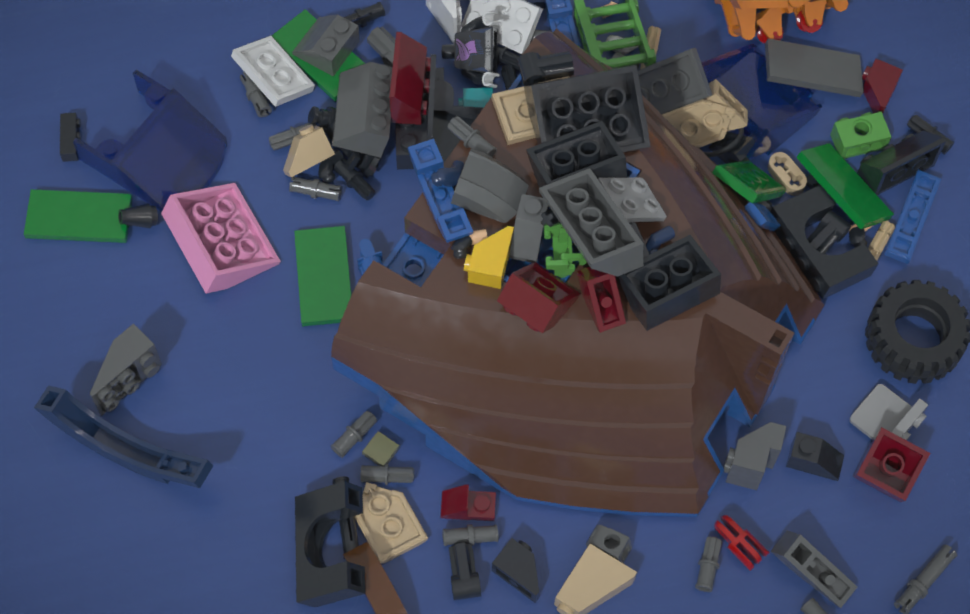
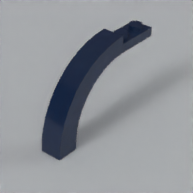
M48 386L34 407L51 423L89 449L122 467L162 483L168 484L170 481L201 488L214 466L207 459L167 450L126 433L92 412L65 389Z

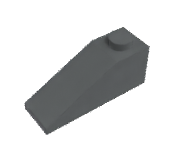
M787 530L770 551L790 570L839 608H842L857 588L849 578L801 534Z

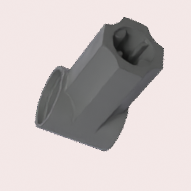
M376 27L367 37V43L382 57L383 63L386 66L393 67L395 38L384 27Z

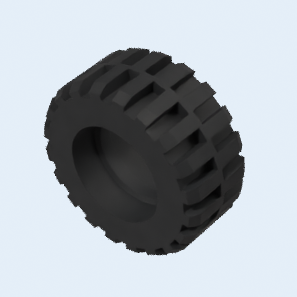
M912 280L910 284L903 281L897 283L896 287L888 288L883 296H880L876 301L865 328V336L868 338L866 341L867 349L869 351L873 350L871 357L874 362H880L882 364L880 369L885 373L890 371L895 374L893 378L901 381L903 377L908 379V383L916 384L918 380H921L925 384L931 383L934 378L940 380L945 377L947 372H951L956 367L970 342V319H965L968 312L965 306L960 307L959 303L961 300L956 295L951 296L948 294L949 289L944 286L940 289L935 286L934 282L927 281L926 284H922L921 280ZM904 316H917L927 320L937 330L940 344L931 348H920L909 344L898 333L895 320Z

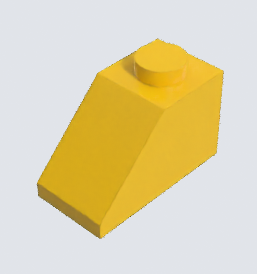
M507 226L474 245L472 255L467 254L464 263V271L468 272L469 283L501 289L509 259L514 227Z

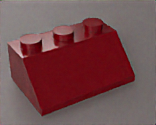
M396 32L389 96L391 123L421 125L422 115H427L428 100H424V94H429V79H426V72H430V57H427L426 46L402 32Z

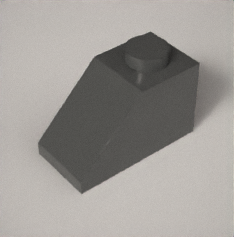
M526 194L521 195L509 258L537 263L544 234V227L540 223L543 220L541 214L549 210V205L544 198Z

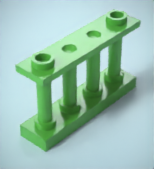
M573 0L574 19L584 51L611 68L641 63L648 67L656 63L655 50L649 47L638 15L639 5L637 0H625V3L592 9L585 6L584 0ZM626 12L629 20L601 25L591 24L592 18ZM629 29L633 30L635 36L606 42L596 40L597 35ZM638 46L640 54L612 59L602 58L601 56L606 51Z

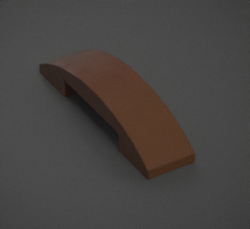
M368 542L343 554L346 561L365 567V596L375 614H407L396 590Z

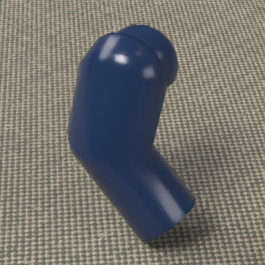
M457 160L452 163L451 168H440L437 172H433L431 175L432 183L437 187L457 185L464 163Z
M666 226L650 235L646 243L649 255L658 251L662 244L675 238V232L672 227Z

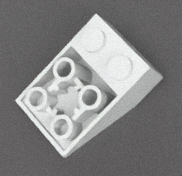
M426 0V6L453 44H455V33L461 32L462 29L460 0Z

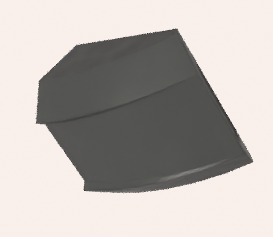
M471 148L455 188L451 204L506 223L517 214L521 195L526 194L529 185L517 172L483 152Z

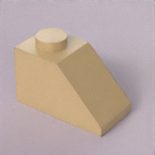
M310 124L299 130L300 134L293 138L283 169L285 175L293 177L335 155L322 127Z

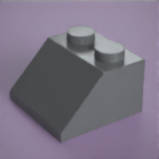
M338 14L319 17L293 50L292 54L334 76L360 42L359 26Z

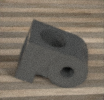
M602 525L595 526L586 542L587 547L589 544H592L623 564L632 549L630 537Z

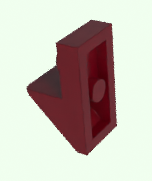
M467 484L442 491L440 518L494 521L496 492L469 491V485Z

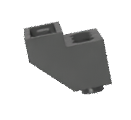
M770 422L738 439L736 447H730L728 457L725 460L724 472L728 473L726 483L757 491L765 473V468L773 469L781 452L786 426Z

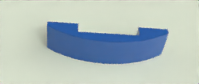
M544 0L550 30L554 32L557 28L580 47L572 17L573 9L570 0Z
M431 139L409 146L408 152L419 184L445 241L448 243L472 235L473 229L464 208L451 204L454 194L452 186L442 185L437 187L432 183L431 175L433 172L444 168L443 159L435 140Z

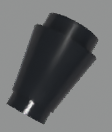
M147 203L120 209L118 219L120 225L151 228V226L157 225L158 212L156 206H150Z

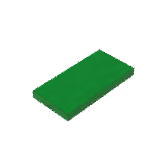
M305 9L275 32L272 37L307 77L332 100L337 101L340 73L365 63L351 52L336 74L331 76L292 54L293 50L317 20Z
M830 143L803 150L797 155V159L860 229L888 221L894 215Z
M749 160L717 165L712 171L715 176L752 204L782 197L786 192L784 186Z
M31 189L24 237L28 239L126 243L129 225H120L118 212L120 209L132 206V195Z
M345 226L295 230L302 326L340 323L351 298Z

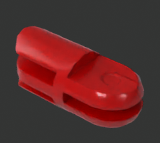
M722 515L720 518L727 528L716 520L714 524L715 529L729 543L727 548L751 571L754 565L737 546L756 564H759L762 558L745 539L763 556H767L770 552L747 529L743 530L728 515Z

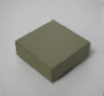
M377 431L363 449L362 454L377 465L385 466V464L391 461L400 449V446Z

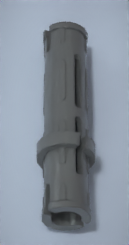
M943 544L915 580L912 579L908 582V588L894 602L896 609L903 606L899 611L903 614H909L915 604L928 595V589L952 560L957 557L955 550L951 554L949 553L952 547Z

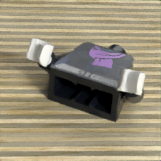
M498 11L484 12L483 16L475 18L463 26L461 32L455 33V44H444L441 49L442 58L454 59V66L460 70L463 77L474 84L492 88L498 87V85L493 84V79L496 76L499 77L498 29L493 27L500 24L499 21L493 20L494 15L498 14Z

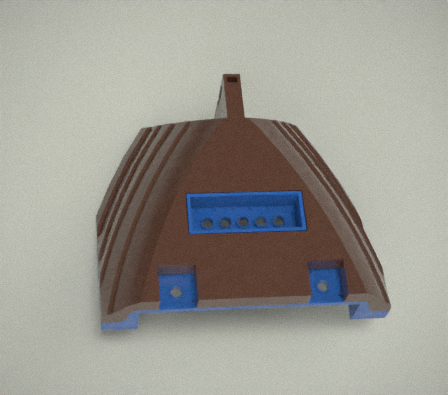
M557 28L554 32L548 31L536 36L523 53L536 52L540 56L569 51L572 55L574 75L569 77L613 69L577 46ZM521 74L518 75L508 90L524 86ZM642 95L651 147L623 152L626 157L627 178H643L667 217L664 221L635 223L645 245L652 233L666 226L673 228L675 238L662 244L658 250L691 235L721 273L720 294L646 331L633 313L619 279H615L626 324L600 333L583 298L576 272L589 267V264L579 265V261H573L572 264H575V271L571 275L559 279L578 291L580 296L553 328L541 333L530 329L523 319L508 313L504 306L497 302L511 274L532 263L509 258L501 289L469 283L468 272L464 271L466 258H454V251L451 250L454 241L448 243L445 241L422 192L404 217L405 234L382 265L373 260L359 279L333 339L331 351L333 369L378 395L382 410L425 435L426 447L515 500L572 510L623 515L698 517L712 490L725 471L708 440L711 431L727 405L730 407L727 415L751 428L775 388L774 383L788 351L791 341H794L801 345L824 308L821 298L774 231L759 227L747 213L745 206L750 201L715 176L712 171L717 165L701 149L690 144ZM490 98L470 127L474 130L478 129L480 135L496 147L497 151L493 158L510 167L529 185L526 195L543 198L539 192V186L526 149L538 145L536 138L507 145L496 110ZM460 140L444 162V168H451L452 163L457 160L462 161L465 165L471 148H466L464 142ZM464 209L473 231L486 229L487 238L507 226H515L516 215L508 222L502 223ZM543 234L537 263L546 269V262L543 258L548 254L553 255L552 234L550 239H545ZM572 241V253H580ZM474 245L467 248L469 255H472ZM411 264H416L421 267V270L417 274H410L406 271V268ZM548 270L554 275V270Z

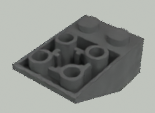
M134 323L113 340L90 392V396L101 416L106 412L114 410L122 398L127 394L134 393L139 388L140 383L147 377H153L162 365L155 345Z

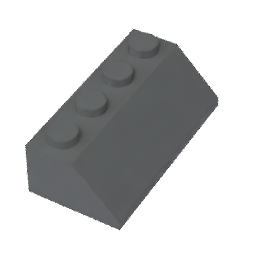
M369 62L340 73L332 146L381 158L390 134L391 112L389 96L393 67Z
M590 168L539 188L540 194L592 269L618 277L643 266V242Z

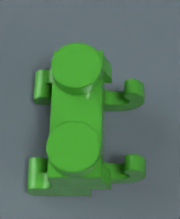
M561 224L554 227L544 226V238L550 239L552 234L553 258L551 256L545 258L546 269L554 270V276L565 278L575 271V264H572L573 261H579V265L587 263L581 253H572L571 238Z

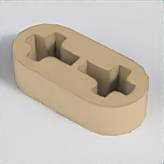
M774 153L768 162L769 173L786 188L787 194L792 196L801 194L807 183L805 174L786 153ZM776 162H777L778 164L784 163V167H783V168H782L781 166H777V167H776V166H775V163H776ZM791 180L793 182L799 181V186H797L796 184L791 185Z

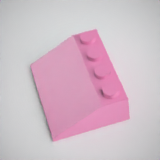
M236 183L170 195L161 214L206 294L233 287L279 265L281 262Z

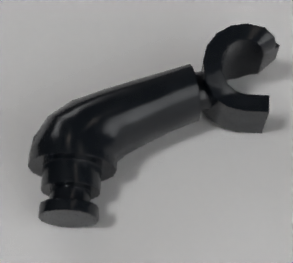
M313 106L308 114V123L313 125L316 123V126L322 127L324 133L332 141L336 108L329 106L326 109L319 110L318 107ZM338 147L348 157L346 161L347 170L353 171L354 167L361 170L367 179L377 170L380 157Z

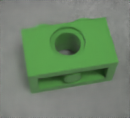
M868 112L860 117L851 119L842 118L834 123L830 134L836 151L844 159L883 150L888 146L891 139V134L882 112Z

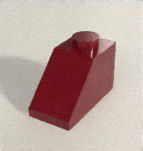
M875 59L872 67L867 65L862 75V79L865 80L863 93L872 112H882L883 114L898 84L903 69L879 59Z
M590 266L576 271L583 298L597 330L601 333L626 324L615 276L592 269Z

